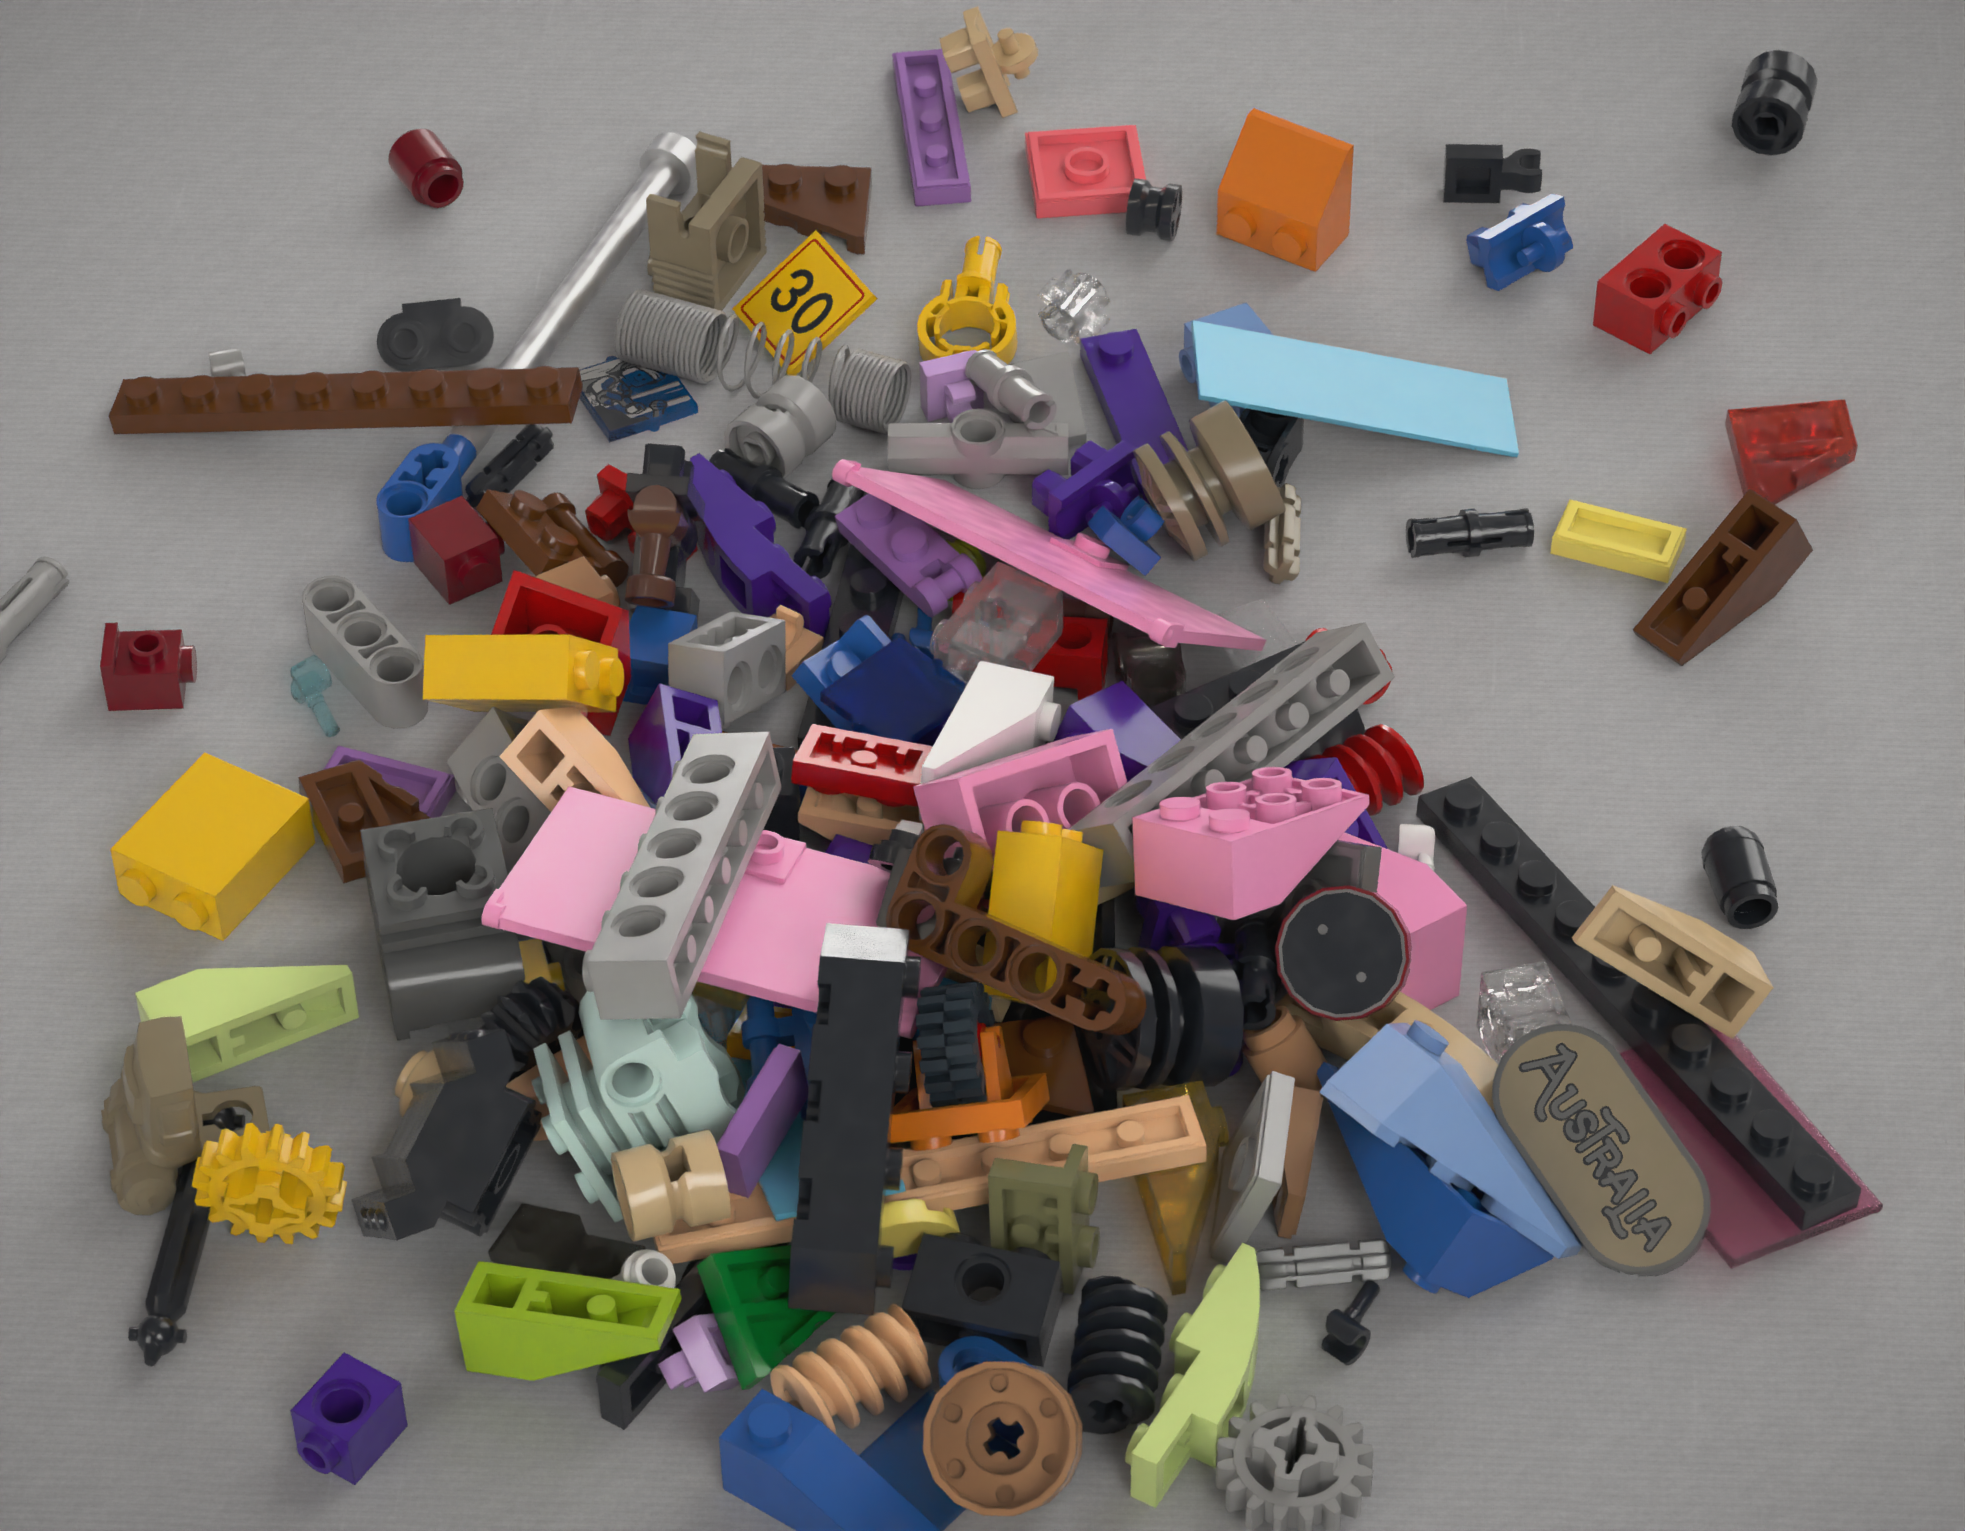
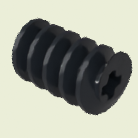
M1119 1276L1091 1278L1082 1287L1081 1304L1078 1309V1326L1075 1329L1074 1349L1071 1354V1371L1067 1379V1392L1072 1396L1083 1424V1432L1099 1435L1117 1433L1125 1429L1129 1424H1137L1147 1420L1154 1413L1155 1395L1153 1393L1158 1389L1159 1373L1157 1370L1162 1362V1350L1160 1347L1165 1341V1327L1163 1325L1168 1319V1305L1162 1296Z

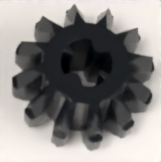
M542 976L532 980L529 984L522 980L515 983L511 993L506 996L497 995V1004L492 1010L481 1015L484 1025L479 1029H505L516 1062V1067L508 1083L537 1065L534 1048L546 1043L554 1055L561 1050L558 1039L559 1035L570 1030L576 1040L584 1036L579 1016L580 1003L566 990L563 991L557 984L550 983Z

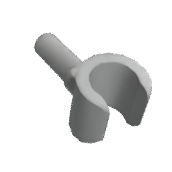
M231 348L208 353L212 377L246 376L240 349Z

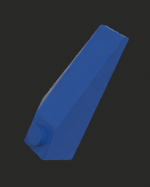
M1326 1062L1322 1063L1317 1070V1076L1322 1088L1340 1068ZM1327 1099L1386 1241L1407 1262L1402 1270L1418 1286L1434 1294L1442 1287L1470 1298L1553 1259L1554 1256L1488 1212L1480 1202L1485 1192L1476 1186L1471 1191H1467L1451 1182L1448 1185L1429 1172L1430 1165L1425 1160L1428 1155L1418 1147L1417 1149L1410 1148L1400 1142L1393 1148Z

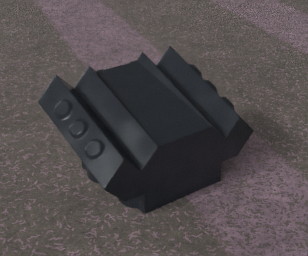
M505 1029L461 1030L450 1034L447 1038L431 1043L441 1073L409 1083L413 1098L385 1153L372 1157L382 1189L351 1199L363 1236L400 1240L435 1227L439 1217L480 1237L488 1232L541 1127L540 1121L542 1118V1112L535 1109V1100L506 1087L516 1067V1062Z

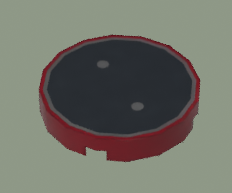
M1351 885L1321 888L1299 900L1283 920L1275 945L1277 971L1290 997L1309 1013L1333 1021L1364 1019L1389 1006L1406 985L1411 964V934L1399 911L1378 893Z

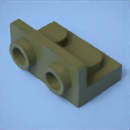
M1073 1144L1064 1168L995 1158L988 1174L991 1247L1012 1251L1018 1247L1032 1248L1045 1253L1051 1260L1060 1261L1064 1293L1074 1295L1083 1268L1094 1267L1100 1243L1099 1227L1090 1226L1089 1215H1092L1095 1209L1099 1180L1097 1173L1088 1172L1087 1146Z

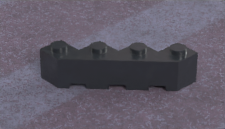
M826 923L817 982L819 997L816 1024H813L808 1072V1105L806 1121L803 1122L798 1172L799 1196L797 1217L793 1222L788 1299V1308L874 1315L877 1288L891 1289L894 1246L881 1245L882 1220L886 1190L900 1191L903 1166V1148L890 1147L891 1125L896 1093L909 1094L912 1069V1052L899 1051L900 1029L905 998L918 999L921 957L908 956L910 933L908 929Z

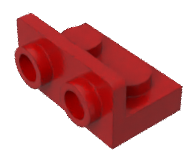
M812 724L793 759L791 783L809 786L815 791L827 795L846 793L872 798L880 804L890 807L905 805L919 807L913 786L921 784L922 766L933 746Z

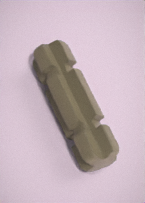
M1285 483L1281 488L1277 487L1286 511L1265 522L1264 549L1266 550L1264 553L1263 569L1269 573V580L1275 584H1281L1283 580L1294 581L1300 572V557L1298 556L1300 553L1301 518L1299 516L1301 513V498L1296 494V488L1288 483Z

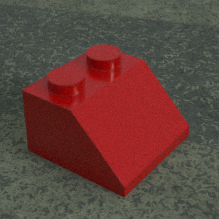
M513 570L491 635L569 634L617 648L618 658L622 662L624 669V685L621 694L616 696V712H581L601 734L611 736L631 679L629 610Z

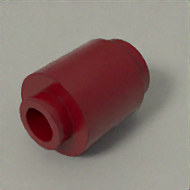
M423 128L413 129L400 136L392 145L388 157L389 166L419 203L433 208H442L450 205L459 197L464 186L462 168L434 132Z

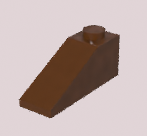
M1749 489L1633 628L1635 635L1680 666L1686 664L1773 599L1811 554L1813 549L1797 519Z

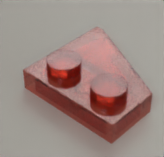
M1845 399L1729 409L1727 411L1725 427L1743 496L1751 489L1775 505L1855 460L1858 444Z

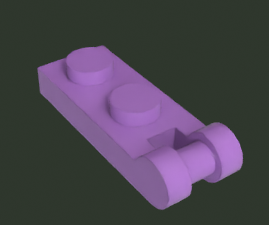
M869 493L835 515L839 532L931 618L948 607L947 600L960 591L968 594L983 584L981 573L969 556L964 553L959 554L925 521Z

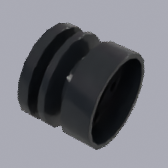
M1203 944L1163 946L1157 951L1145 947H1130L1129 949L1100 948L1088 957L1137 981L1145 993L1147 1004L1144 1018L1138 1027L1127 1034L1114 1036L1074 1025L1084 1068L1087 1075L1100 1089L1109 1091H1128L1131 1088L1151 1090L1160 1084L1173 1088L1211 1087L1218 1085L1229 1077L1238 1061L1243 1039L1244 1007L1239 981L1229 959L1216 946ZM1084 987L1079 996L1102 1005L1106 1012L1111 1013L1115 1007L1116 1001L1111 999L1106 992Z

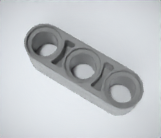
M324 576L309 583L302 592V603L308 643L312 651L372 717L383 726L393 729L407 728L423 720L428 713V701L423 700L424 666L419 652L349 579L340 576Z

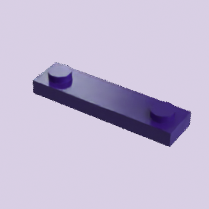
M1137 328L1080 338V357L1116 444L1125 440L1138 448L1148 443L1164 465L1169 462V459L1159 436L1170 431L1185 450L1189 451ZM1134 458L1131 463L1132 476L1139 490L1140 497L1150 505L1142 489L1139 466Z

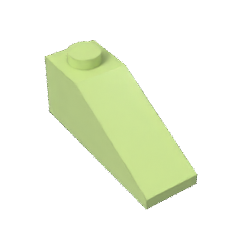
M348 965L196 969L135 993L141 1022L160 1017H182L193 1082L359 1018L353 974Z

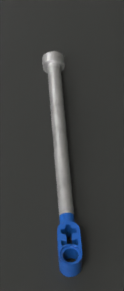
M671 132L662 133L655 137L641 156L640 169L642 175L498 369H527L545 365L648 225L646 197L650 193L665 198L669 195L682 194L697 177L696 146L682 135ZM500 425L454 426L442 444L429 443L420 445L408 453L376 498L382 549L389 558L399 562H414L408 519L463 496L462 476Z

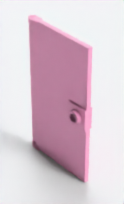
M845 459L838 461L832 471V479L846 487L853 485L1149 634L1150 640L1164 647L1176 648L1178 643L1255 651L1263 650L1266 639L1127 571L1129 565L1109 556L1111 548L1095 537L1078 533L1075 541L1063 539L943 479L860 467V463Z
M568 787L501 887L496 889L487 901L482 913V925L585 952L592 950L601 931L603 915L605 911L611 910L620 891L621 877L624 872L630 870L638 853L639 839L642 834H647L655 817L656 809ZM763 830L697 981L817 1013L819 997L817 982L826 923L878 927L876 920L891 873L870 864L808 849L804 842L784 838L775 832ZM982 898L980 899V901H979V903H978V906H977V909H979V910H980V908H981V906H982V903H983V899H982ZM932 905L927 906L921 911L917 918L918 924L927 921L933 916L935 910ZM908 950V956L921 957L919 998L921 997V989L940 985L948 968ZM905 998L900 1029L901 1037L912 1039L918 1029L916 1026V1015L919 1014L917 1008L918 999Z

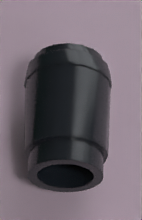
M1729 826L1711 834L1701 851L1702 864L1721 911L1726 915L1728 922L1735 928L1752 929L1766 924L1778 911L1777 889L1765 855L1764 846L1755 832L1743 826Z

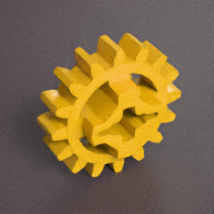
M246 1123L244 1135L239 1136L225 1128L220 1132L218 1143L209 1140L204 1143L201 1157L197 1159L192 1187L197 1189L195 1203L197 1206L210 1207L208 1220L212 1223L224 1220L232 1222L230 1234L234 1236L242 1234L247 1229L249 1234L255 1235L258 1243H265L268 1237L279 1235L285 1244H293L296 1232H301L303 1235L315 1239L319 1235L320 1225L332 1228L336 1223L337 1213L342 1212L347 1181L343 1180L345 1166L341 1162H330L332 1148L328 1145L316 1148L308 1146L310 1134L307 1132H302L294 1138H290L291 1135L284 1133L283 1126L280 1124H275L271 1131L261 1133L253 1123Z

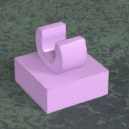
M976 349L919 362L921 409L928 422L948 417L949 422L952 423L962 412L972 409H984V391L978 386H974L970 382L971 378H967L965 374L967 361L977 352Z
M714 1314L695 1315L672 1329L682 1351L658 1364L671 1390L681 1385L689 1388L699 1382L705 1393L732 1389L740 1384Z

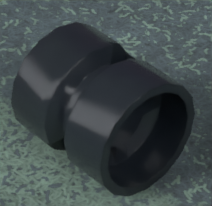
M1782 50L1764 52L1751 61L1743 79L1741 93L1736 102L1731 125L1735 137L1744 147L1759 154L1772 156L1785 154L1798 145L1803 138L1808 120V112L1811 109L1816 92L1817 77L1814 68L1801 56Z

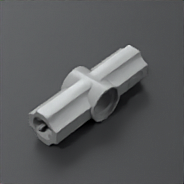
M972 409L962 412L952 423H888V471L910 475H953L960 485L972 489H985L997 485L1004 478V475H1041L1048 469L1055 471L1059 475H1068V423H1050L1043 429L1033 430L1025 426L1024 423H1004L997 413L985 409Z

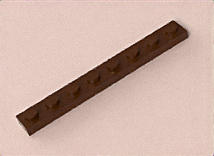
M551 366L527 369H495L486 367L477 370L450 371L425 369L412 372H380L371 370L362 373L336 374L310 372L297 375H266L257 373L249 376L211 377L208 375H197L183 378H153L144 376L135 379H123L109 413V419L114 434L565 424L573 422L583 384L579 367L554 368Z

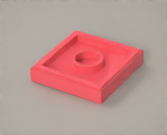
M1136 125L1025 133V150L1036 219L1127 212L1129 194L1136 178L1146 180Z

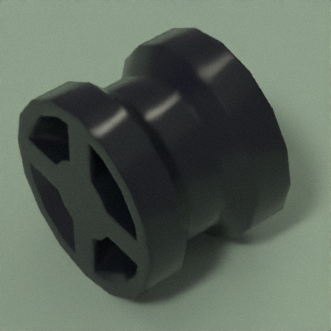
M1136 178L1132 184L1127 205V234L1140 236L1147 231L1156 233L1162 240L1173 241L1181 216L1182 185L1169 183L1163 188L1153 187L1148 180Z

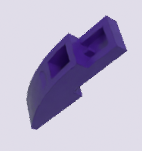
M700 453L691 457L690 461L695 467L693 484L705 502L704 522L694 521L698 533V545L706 565L719 587L743 614L770 617L776 614V609L780 605H783L803 616V628L825 638L830 620L829 608L832 605L830 593L818 577L808 575L791 560L789 554L781 545L774 544L776 522L770 509L763 502L752 499L737 486L735 480L727 471L719 470Z

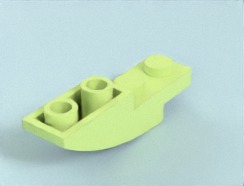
M1242 1243L1227 1266L1218 1264L1206 1282L1203 1300L1194 1314L1186 1312L1176 1323L1169 1342V1351L1175 1353L1174 1376L1165 1388L1160 1403V1411L1151 1425L1141 1424L1134 1432L1128 1444L1125 1462L1131 1465L1130 1497L1154 1508L1158 1506L1190 1457L1211 1467H1217V1443L1219 1438L1228 1437L1229 1420L1233 1416L1242 1418L1254 1381L1259 1336L1260 1276L1254 1247Z

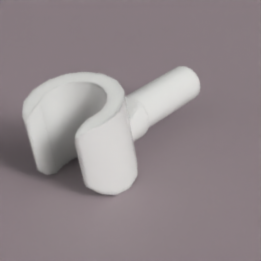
M1400 824L1398 853L1425 863L1434 871V829L1426 825Z

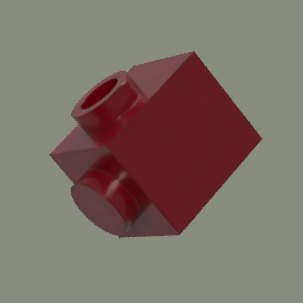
M463 496L408 519L414 564L449 605L503 582L500 555L505 553L504 541L488 522H484Z

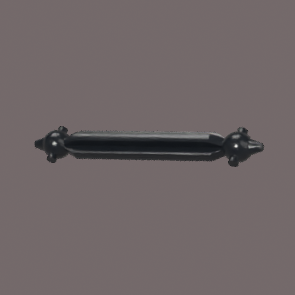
M229 1107L218 1112L214 1119L202 1122L203 1126L215 1124L219 1129L227 1128L235 1131L236 1128H243L245 1126V1115L236 1114L235 1109ZM197 1160L184 1165L182 1168L145 1300L148 1317L138 1327H130L128 1332L129 1341H137L139 1347L143 1350L145 1364L151 1367L155 1366L162 1356L170 1353L177 1343L185 1344L187 1341V1330L178 1329L176 1322L186 1313L211 1222L208 1220L210 1207L197 1206L195 1203L197 1189L192 1187V1181Z

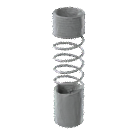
M643 289L636 290L625 301L619 314L614 339L615 351L620 361L630 362L638 366L641 365L642 367L703 384L714 380L718 376L725 390L732 392L741 388L746 383L747 389L753 398L759 399L763 394L753 390L750 378L758 366L766 343L767 331L764 322H759L753 328L749 337L744 361V378L737 385L731 386L725 382L722 371L731 357L738 337L739 321L737 315L732 314L727 318L723 311ZM733 320V334L729 348L727 350L729 340V325ZM761 328L760 344L755 359L752 363V366L750 367V358L753 343L759 329ZM790 329L782 334L776 348L772 369V385L783 378L791 360L794 348V334ZM789 335L787 354L785 357V361L782 365V368L780 370V373L778 374L779 359L782 347L787 336ZM819 337L814 338L809 343L802 363L801 378L806 380L811 352L817 343L816 357L807 379L811 383L818 370L822 354V342ZM843 345L837 351L834 358L828 386V401L833 408L836 420L887 435L888 423H899L907 406L911 388V370L906 361L860 348L850 354L848 345ZM845 351L844 364L839 374L836 387L834 389L835 376L838 364L843 352Z

